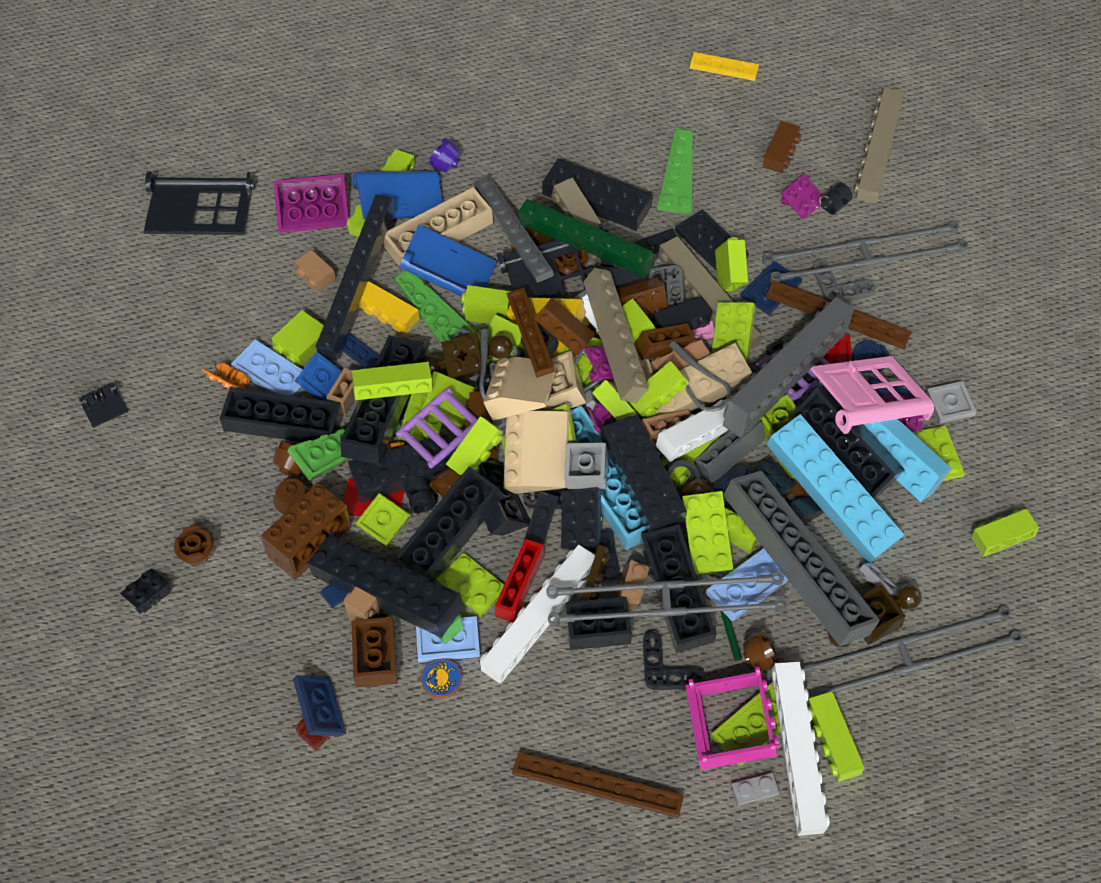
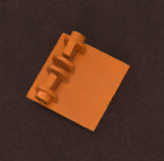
M224 362L217 363L216 372L201 369L207 373L206 377L222 382L221 385L226 388L247 389L245 385H248L250 382L247 374Z

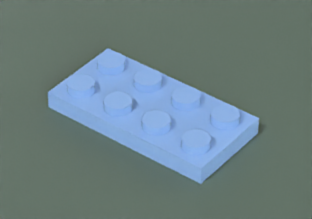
M254 340L231 363V367L247 374L250 381L269 393L297 396L304 389L295 382L302 369L257 340Z
M763 548L722 579L757 577V575L773 574L775 571H782ZM784 575V580L780 585L757 582L715 584L706 590V594L717 606L758 604L789 580ZM779 576L774 577L776 580H781ZM748 610L723 612L734 622Z

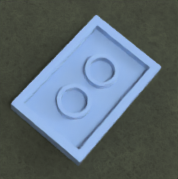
M477 616L462 618L461 622L464 629L447 644H444L434 634L416 626L418 662H430L441 658L451 660L480 657Z

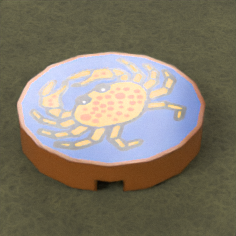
M449 659L433 660L422 670V687L433 698H449L461 687V670L456 663Z

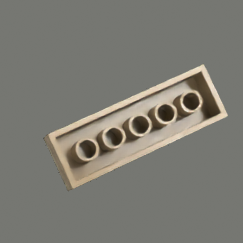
M472 187L387 231L383 241L384 248L399 266L418 224L458 242L493 224L492 209Z
M735 343L697 362L705 370L725 381L730 387L731 394L737 392L743 384H747L753 375ZM691 365L680 370L688 380V386L694 397L703 406L707 407L727 397V390L722 384L704 375ZM685 389L677 393L667 405H663L657 410L653 417L686 409L689 410L690 414H693L701 409L692 401Z

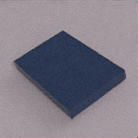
M775 261L740 294V297L749 303H754L755 307L767 315H770L781 304L766 298L772 284L770 282L771 273L790 272ZM794 277L793 279L780 281V283L797 288L803 279Z
M295 676L293 682L308 735L343 736L346 732L330 678Z

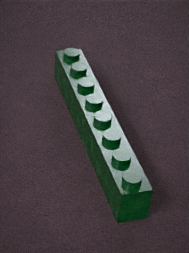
M526 199L518 211L521 225L646 278L655 264L652 251L532 200Z

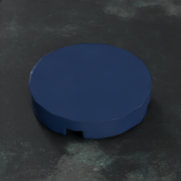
M874 341L861 342L856 345L852 352L853 361L889 357L887 349L881 344H876ZM880 368V369H877V370H878L879 372H881V371H883L885 368ZM872 370L861 371L868 374H874Z
M745 466L733 467L712 484L715 492L722 491L724 494L731 479L748 475L749 471Z

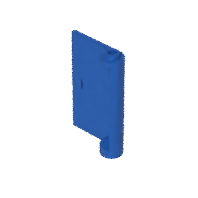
M436 171L353 173V188L359 192L363 219L367 217L375 194L393 198L395 206L393 218H414L443 203L439 185L440 175Z
M418 224L399 268L462 297L468 285L486 288L497 261Z

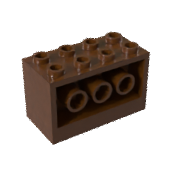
M317 483L261 535L267 557L294 580L298 579L309 568L307 562L330 533L341 538L351 528L347 506L321 484Z

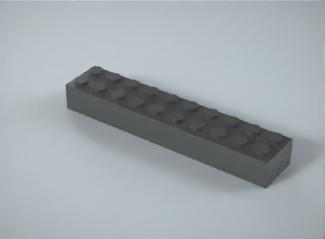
M837 297L831 302H827L821 312L818 311L814 315L811 322L808 321L804 325L801 332H796L792 340L786 342L779 353L776 352L772 356L769 363H764L757 374L754 373L749 382L740 387L736 395L730 396L727 401L728 408L723 415L725 418L723 426L742 438L847 333L855 308Z
M759 471L731 479L723 496L837 644L843 646L870 636L879 623V618L764 473Z

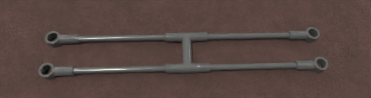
M951 221L949 225L938 226L934 229L881 238L873 237L828 247L786 254L767 252L763 255L762 262L765 265H771L774 261L785 260L789 257L856 247L860 248L864 257L863 260L854 261L853 263L795 273L772 272L770 276V282L772 283L773 280L780 282L798 276L850 267L858 268L886 263V261L943 251L951 252L958 250L959 252H965L968 242L966 240H959L956 244L945 245L941 248L874 258L871 257L867 248L868 245L931 233H956L959 224Z
M775 571L773 574L757 575V577L697 581L646 582V584L585 588H557L555 585H550L546 589L549 599L573 595V593L661 589L663 608L649 609V611L588 615H559L557 612H551L548 615V623L551 626H557L559 623L575 622V620L639 616L664 617L686 615L687 613L750 609L784 612L787 608V601L784 598H778L776 601L760 602V604L699 608H671L670 589L747 582L780 585L784 580V574L780 571ZM779 576L781 580H776L774 577ZM550 590H555L556 593H555V594H550L549 591H550ZM783 603L784 607H779L777 604ZM552 617L558 618V620L555 622L551 621L550 619Z
M1002 606L998 611L986 614L984 617L919 635H910L882 643L877 647L800 667L804 669V673H808L817 668L898 648L905 664L904 666L893 668L889 672L825 690L819 689L808 692L809 699L890 676L896 677L930 667V665L996 646L1018 645L1021 643L1023 635L1019 631H1013L1010 636L996 639L995 642L935 659H926L913 663L906 645L985 621L1007 620L1011 615V610L1006 606ZM1001 611L1007 612L1008 615H1003ZM1013 636H1018L1019 640H1015Z

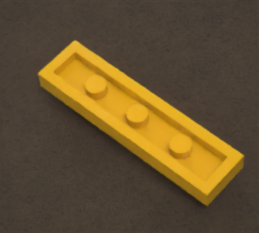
M694 52L690 69L755 81L759 64Z

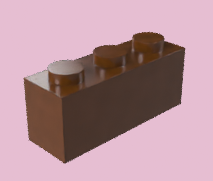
M780 121L764 156L763 168L783 173L785 168H789L790 156H794L796 151L795 144H799L802 134H799L800 126Z
M553 297L541 308L534 318L576 355L589 344L595 335L593 331Z
M685 323L644 331L640 334L634 345L641 360H647L670 354L673 351L669 347L672 341H675L681 348H684L692 343L696 337L689 325Z

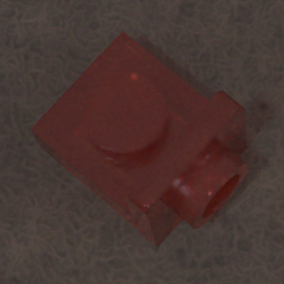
M304 718L298 723L296 728L298 737L315 752L331 737L308 735Z

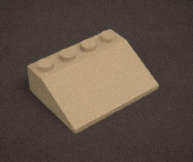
M568 351L551 358V361L556 362L558 366L546 407L531 411H548L565 404L569 405L571 409L586 403L584 388L573 352Z
M511 357L502 358L497 361L484 399V404L492 421L546 407L557 370V363L552 362L555 372L536 378L533 366L528 358Z
M528 411L507 417L504 469L505 489L518 494L567 488L564 479L566 443H568L569 412Z

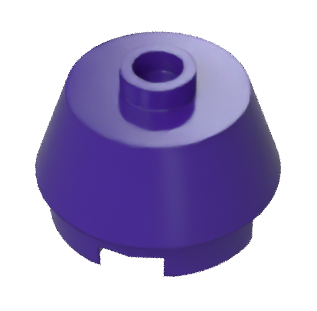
M444 138L441 141L443 144L439 145L432 153L428 164L433 167L432 169L447 173L451 167L453 169L456 167L461 152L452 140Z

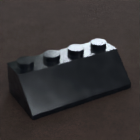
M482 461L478 467V473L498 487L505 495L484 520L490 534L504 536L528 527L530 518L519 495L504 488L505 466L503 462Z

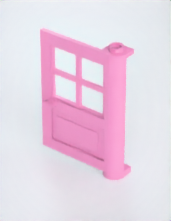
M893 356L812 366L811 371L845 409L838 411L836 414V424L844 434L849 433L854 425L923 415L925 420H929L934 411L932 400ZM889 367L901 381L888 382L877 369ZM872 370L882 383L870 385L858 371ZM905 385L916 398L903 400L892 386ZM887 387L898 401L885 403L874 389ZM843 415L846 417V424L843 422Z

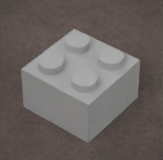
M566 443L564 480L567 488L586 489L598 487L600 489H607L608 450L606 443Z

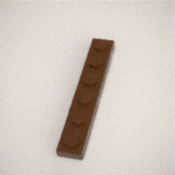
M521 288L506 293L536 378L555 372L539 326L534 319L535 316L525 289Z

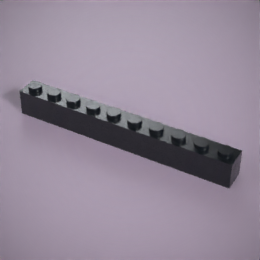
M375 194L316 344L317 352L326 359L338 360L395 212L393 198Z

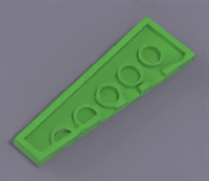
M678 128L675 130L657 210L692 215L693 131Z
M404 271L395 278V283L412 306L419 310L420 317L440 344L441 342L454 339V334L459 329H466L471 333L476 332L426 284L424 285L419 277Z
M398 422L395 426L392 435L395 434L401 428ZM344 429L338 430L331 435L320 436L319 439L313 441L308 440L289 447L287 452L309 481L349 460V458L341 457L340 440L345 431Z

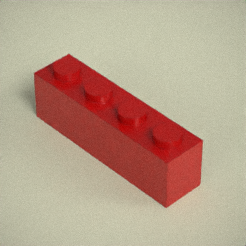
M527 539L524 540L495 603V617L515 622L544 558V545Z

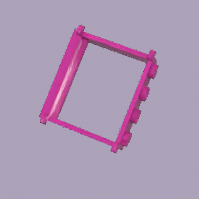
M759 666L755 667L756 672L738 676L694 683L693 678L689 679L686 691L701 770L777 756L776 748H780L778 736H773L772 729H776L774 716H769L768 710H772L770 697L765 698L764 692L768 691L766 679L761 678ZM759 686L770 744L711 754L701 696Z

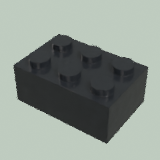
M627 597L566 603V614L588 615L629 612ZM629 617L575 620V622L567 623L570 650L631 644L632 632Z

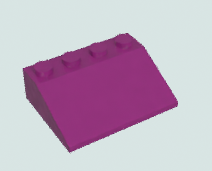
M344 174L273 181L279 233L347 226L349 215Z

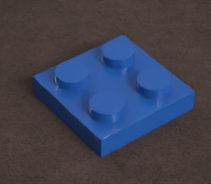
M316 352L295 379V382L318 400L327 401L326 396L342 371Z

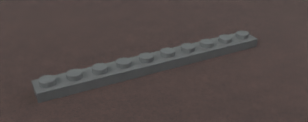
M490 176L473 182L477 192L492 209L494 218L535 281L538 283L554 276L553 270L523 225H521L519 219Z

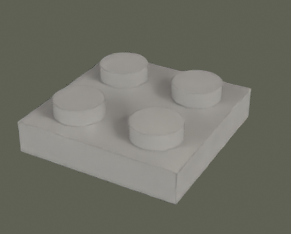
M963 381L927 389L926 394L934 404V413L939 424L976 415L977 411Z

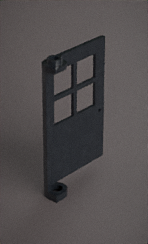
M147 171L145 188L146 192H152L143 232L144 234L244 235L252 190H255V180L252 179L251 172H247L246 178H154L152 171ZM218 193L216 206L197 207L199 194ZM222 194H240L238 207H220ZM196 211H214L212 224H194ZM237 211L235 225H216L218 212Z
M598 224V229L608 232L607 229H603L602 224ZM559 240L537 246L554 276L538 283L517 252L502 255V252L497 253L502 274L508 272L512 290L524 288L528 298L553 297L556 299H566L561 281L581 276L583 283L585 280L584 274L590 273L592 269H582L577 252L581 251L580 249ZM574 253L579 271L560 276L555 258ZM600 258L602 265L599 266L614 268L612 263Z

